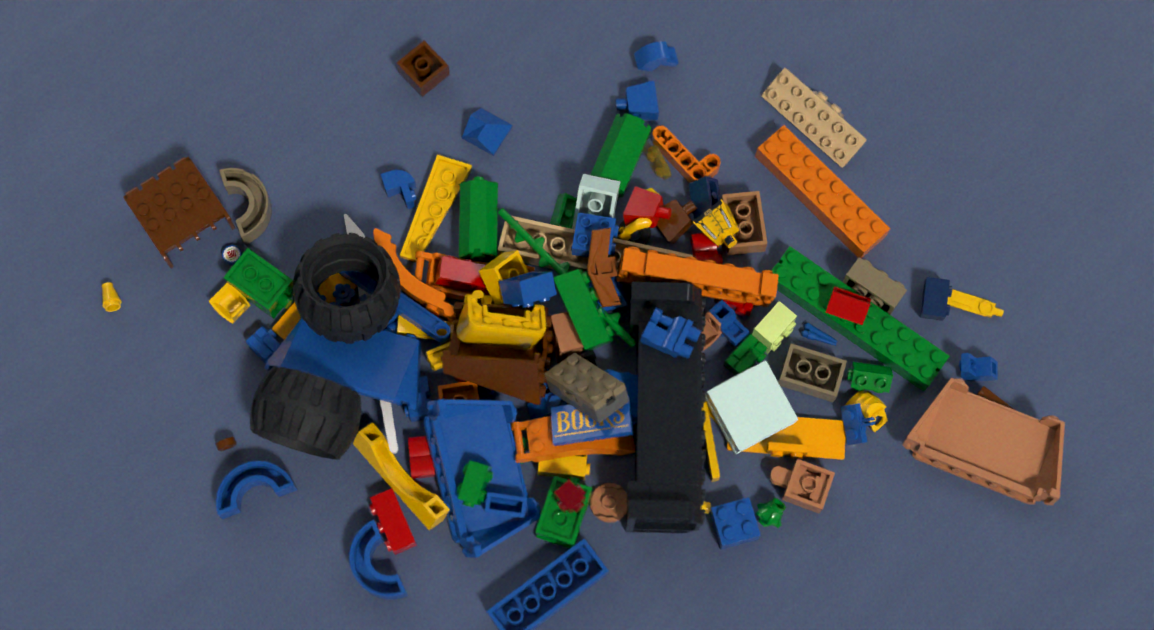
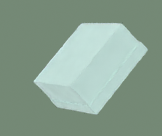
M767 361L751 367L705 392V401L735 455L796 423L798 420Z

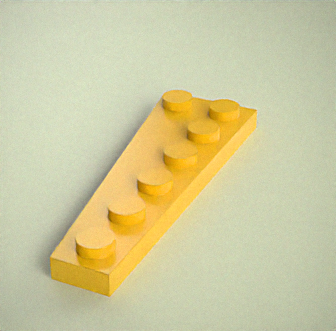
M436 156L401 250L400 258L416 262V251H426L460 191V183L466 181L472 171V165L444 156Z

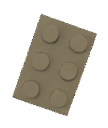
M860 257L843 280L844 284L860 295L870 298L872 303L890 315L907 291L902 283L893 281L886 272L877 270L872 266L871 262Z
M790 344L778 383L782 387L834 402L847 361Z

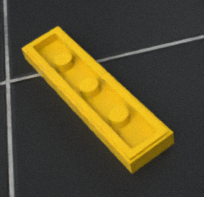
M705 401L702 410H705V422L702 430H705V448L711 482H715L720 479V472L708 405Z

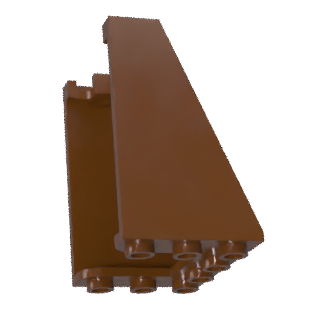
M455 302L454 312L456 313V319L453 320L454 330L449 350H443L441 357L443 373L535 405H540L542 397L546 395V385L544 383H547L545 373L548 372L547 369L551 368V357L549 356L553 355L554 344L550 343L553 338V330H549V327L552 325V316L548 314V307H544L546 320L544 336L531 349L519 350L461 341L457 337L456 327L464 303ZM484 304L487 305V312L524 317L526 310L530 312L533 310L531 306L512 307V305Z

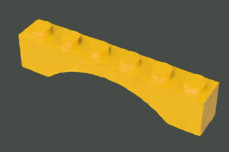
M374 423L360 430L353 442L358 451L429 531L441 523L450 511L438 495L421 487L405 472L394 454L390 452L386 437Z

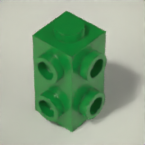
M853 362L852 368H848L847 380H850L851 388L859 391L864 389L872 390L876 393L890 392L893 378L891 367Z
M471 460L469 464L466 463L463 470V475H465L463 483H460L457 489L458 499L463 500V505L474 508V505H481V502L485 501L487 497V483H490L493 478L491 466Z

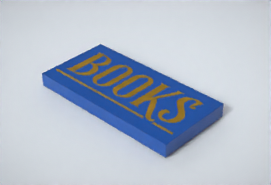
M629 396L628 403L600 423L572 405L551 407L553 445L559 446L633 435Z

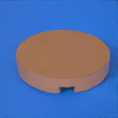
M605 483L593 491L590 498V508L593 515L606 523H614L621 520L627 512L626 491L620 485L614 483Z

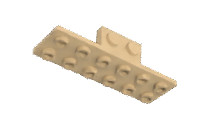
M784 68L762 94L766 101L840 167H844L867 141L862 134L842 118L844 115L841 113L842 109L835 103L830 104L827 101L828 97L823 92L819 91L818 93L809 89L787 68Z

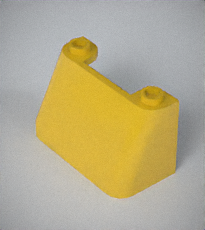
M467 295L456 327L457 337L466 343L529 350L544 336L546 331L544 305L535 304L531 312L525 311L524 317L487 312V305H479L477 303V296Z

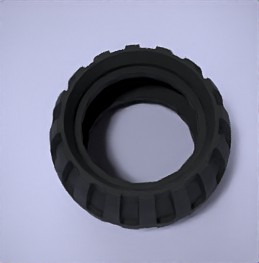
M336 233L331 234V237L321 238L316 241L313 247L307 249L301 257L293 279L294 301L301 318L307 323L309 328L320 336L324 335L327 340L345 342L346 344H353L355 341L360 340L366 341L372 338L375 333H380L393 318L398 307L401 292L399 274L391 256L382 246H378L374 240L367 236L365 238L359 236L357 233L340 235ZM342 271H357L367 274L378 284L369 298L359 304L347 307L331 305L323 301L316 294L320 285L328 277Z
M273 367L263 378L255 392L250 410V430L261 438L290 449L322 458L339 460L349 449L357 434L361 419V396L344 385L311 373L286 367Z

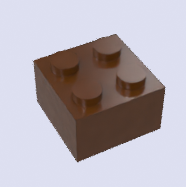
M425 40L396 62L399 74L422 97L450 75L449 65Z

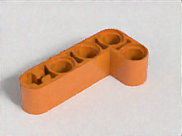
M657 126L653 130L652 144L689 183L698 180L693 176L695 174L713 178L718 173L721 160L716 154H709L701 161H698L665 126ZM675 148L677 151L671 152L669 149ZM687 161L689 165H683L681 162ZM714 163L716 166L709 167L707 164Z

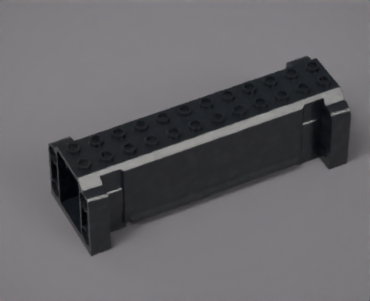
M632 282L629 335L632 338H637L638 415L637 423L635 424V481H628L626 532L683 534L699 531L700 526L705 521V509H702L705 501V489H702L705 481V469H702L705 462V449H702L705 442V430H702L705 422V410H702L705 403V391H702L705 384V372H702L705 365V353H702L705 345V334H702L705 327V315H702L705 308V296H702V289L696 288L690 283ZM656 307L663 310L662 315L673 319L675 317H682L687 321H693L692 326L701 331L697 342L688 338L684 341L685 344L694 347L689 358L679 355L677 358H674L640 342ZM658 322L656 325L657 327H660L664 330H667L668 328L660 322Z

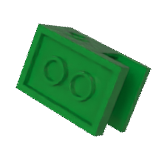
M249 248L245 250L223 277L250 303L273 319L283 307L287 309L293 301L291 299L293 296V280Z
M554 476L535 534H537L536 538L571 549L576 544L592 495V487L580 484L581 480L576 477H569L575 486L579 485L586 493L584 495L585 506L577 513L573 511L569 514L567 510L563 512L556 504L558 500L554 497V492L568 480Z

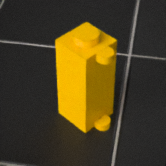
M588 455L583 457L568 456L541 461L538 465V475L557 476L567 479L571 476L585 480V475L590 474L591 463H587Z

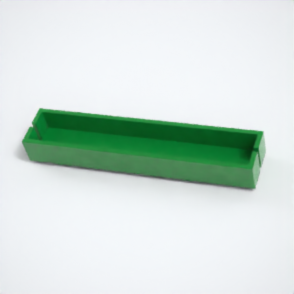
M791 246L772 269L773 274L779 275L777 291L887 367H891L894 372L923 392L928 388L950 357L872 302L863 325L825 313L834 286L856 294L859 293Z

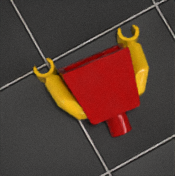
M634 187L623 213L626 227H620L619 232L621 234L618 237L621 240L628 241L632 233L641 229L656 227L659 218L669 220L671 208L664 207L662 196L653 188L645 190Z

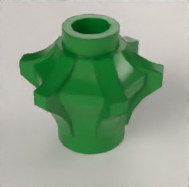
M774 498L772 501L757 505L759 510L756 513L759 516L758 521L762 526L772 525L777 528L781 526L782 515L786 509L785 504L781 500Z

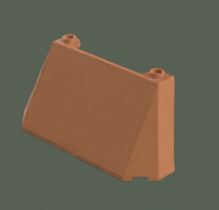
M951 378L903 442L904 448L911 449L913 451L912 456L918 461L1023 503L1035 505V501H1044L1045 505H1053L1060 498L1065 422L1060 421L1058 417L1053 415L1042 417L1039 420L970 393L965 381Z

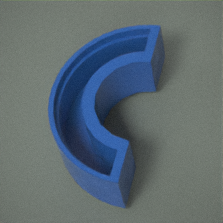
M265 461L247 462L234 468L221 482L216 497L217 513L222 519L241 513L242 497L249 489L255 486H268L274 490L278 497L298 489L289 475L279 466Z
M372 520L358 531L352 541L349 552L352 573L358 583L373 596L387 600L404 598L408 594L398 574L392 576L382 575L373 567V553L384 540L377 524Z

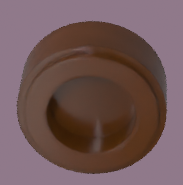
M229 437L217 442L216 447L218 451H225L236 446L235 437Z

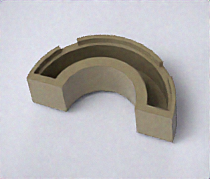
M239 168L221 169L219 171L228 194H239L249 199L247 211L236 220L241 238L246 245L257 239L266 230L272 215L271 200L265 186L254 174Z

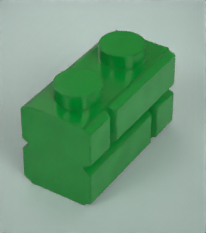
M749 334L725 360L724 367L734 375H737L753 367L757 362L759 364L762 363L767 357L765 354L767 347L752 334Z

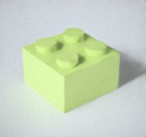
M779 301L754 328L752 335L767 347V354L771 350L775 352L781 345L784 336L787 338L793 332L797 315Z

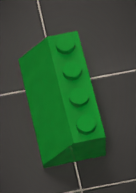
M577 269L554 277L553 279L584 349L595 350L614 341L612 337L614 335L613 329L605 322L606 314L603 308H599L597 304L598 296L595 290H591L589 286L591 281L587 272Z

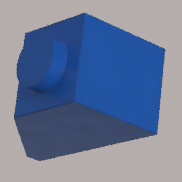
M548 393L545 397H542L540 405L527 404L530 418L533 420L551 416V407L567 405V402L553 393Z

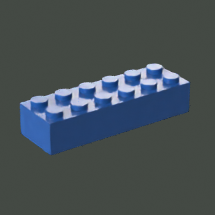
M584 538L490 608L487 614L498 630H535L608 575L609 570Z

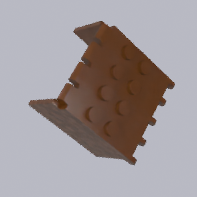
M189 156L174 162L173 165L176 169L172 170L168 166L158 172V180L152 176L140 183L143 188L142 190H139L136 186L127 191L126 195L123 196L170 268L174 266L167 256L168 252L178 247L180 252L184 249L181 244L192 237L199 241L200 238L197 234L210 226L215 231L217 228L214 223L222 218H225L232 230L235 229L231 217Z

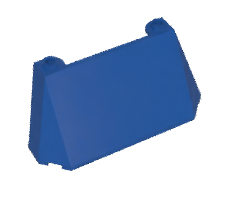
M301 318L264 367L268 372L273 367L300 370L344 385L363 396L393 403L400 407L404 403L407 404L408 410L418 412L421 343L417 340L416 336L411 334L402 336L382 330L366 341H355L353 344H346L340 341L332 342L327 340L324 335L316 334Z
M450 399L429 401L427 403L429 413L428 416L424 417L423 423L442 500L450 509L446 517L451 537L455 543L462 545L464 548L462 552L466 557H479L541 517L540 504L534 498H528L520 463L515 461L516 446L510 423L515 421L517 410L513 405V401ZM471 460L492 467L493 478L490 483H487V492L527 498L525 518L485 512L486 499L484 502H481V505H474V508L463 505V500L458 499L457 489L459 484L463 483L465 477L463 470L466 463L469 464Z

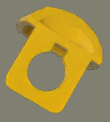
M226 283L209 300L212 307L232 324L251 306L247 299L229 283Z
M867 390L857 392L845 404L846 406L860 403L864 418L873 417L875 419L869 422H874L877 416H881V421L877 425L870 426L873 432H876L888 421L884 410L886 405Z

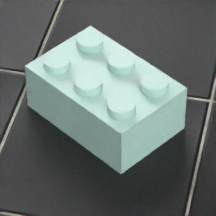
M583 174L579 185L572 229L576 227L578 213L614 218L620 182Z

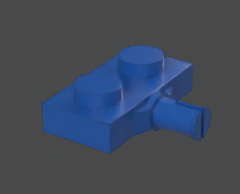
M860 403L840 406L847 445L868 442L866 426L875 425V421L869 422L875 419L873 417L864 418Z

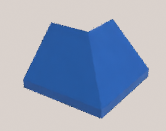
M480 108L470 115L462 139L494 156L513 125Z

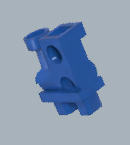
M656 307L640 342L674 358H677L678 355L689 358L694 347L685 344L684 341L688 338L697 342L701 331L692 326L693 321H687L682 317H675L673 319L662 315L663 310ZM660 322L667 326V330L657 327V323Z

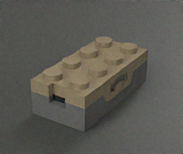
M576 353L568 356L545 373L550 392L598 423L629 402L623 382Z

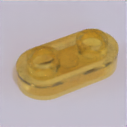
M657 145L649 147L646 154L650 163H654L658 178L663 180L670 178L671 171Z

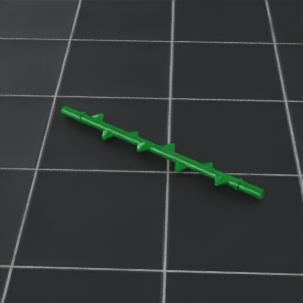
M504 208L499 210L498 214L510 225L511 229L513 228L516 231L514 241L516 243L526 241L541 256L538 264L540 267L550 265L559 275L568 273L570 264L568 262L558 264L543 248L545 240L543 237L534 239ZM604 310L606 314L605 322L612 327L616 335H619L633 348L637 342L624 330V327L618 324L620 314L614 313L609 315Z

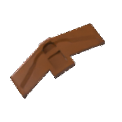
M611 227L592 230L587 264L588 276L591 278L602 307L622 305L611 279L613 276H618L615 256L608 257Z

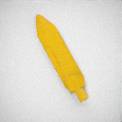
M953 289L952 295L948 297L947 304H950L952 307L991 318L992 315L1002 317L1004 310L995 307L996 303Z

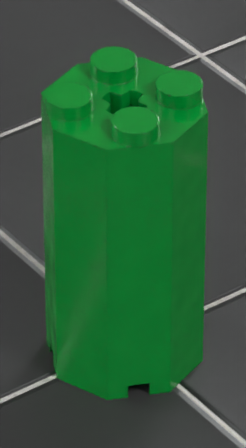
M628 113L624 114L623 117H620V114L616 115L590 174L591 176L619 181L620 187L617 201L619 197H624L651 134L650 125L644 126V120Z
M474 177L473 180L460 183L459 258L490 263L497 257L498 183L484 180L483 177Z

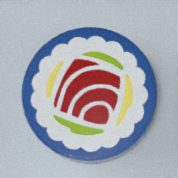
M235 245L225 247L222 252L224 261L229 265H234L242 255L239 247Z

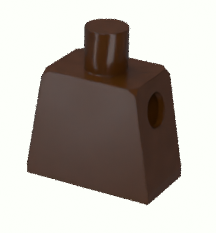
M676 199L664 205L666 208H671V217L669 220L659 218L657 226L671 244L676 243L693 225V220L689 215L697 207L692 200L683 206Z

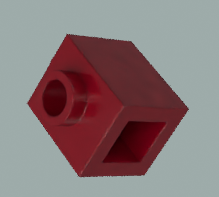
M570 479L554 492V497L558 500L556 504L563 512L567 510L569 514L573 511L577 513L585 506V491L579 485L575 486Z

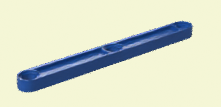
M357 271L339 272V274L370 295L377 288L378 284L367 274ZM400 292L396 310L397 314L438 342H445L450 338L451 331L447 323ZM439 329L447 331L443 336L438 335L436 332Z

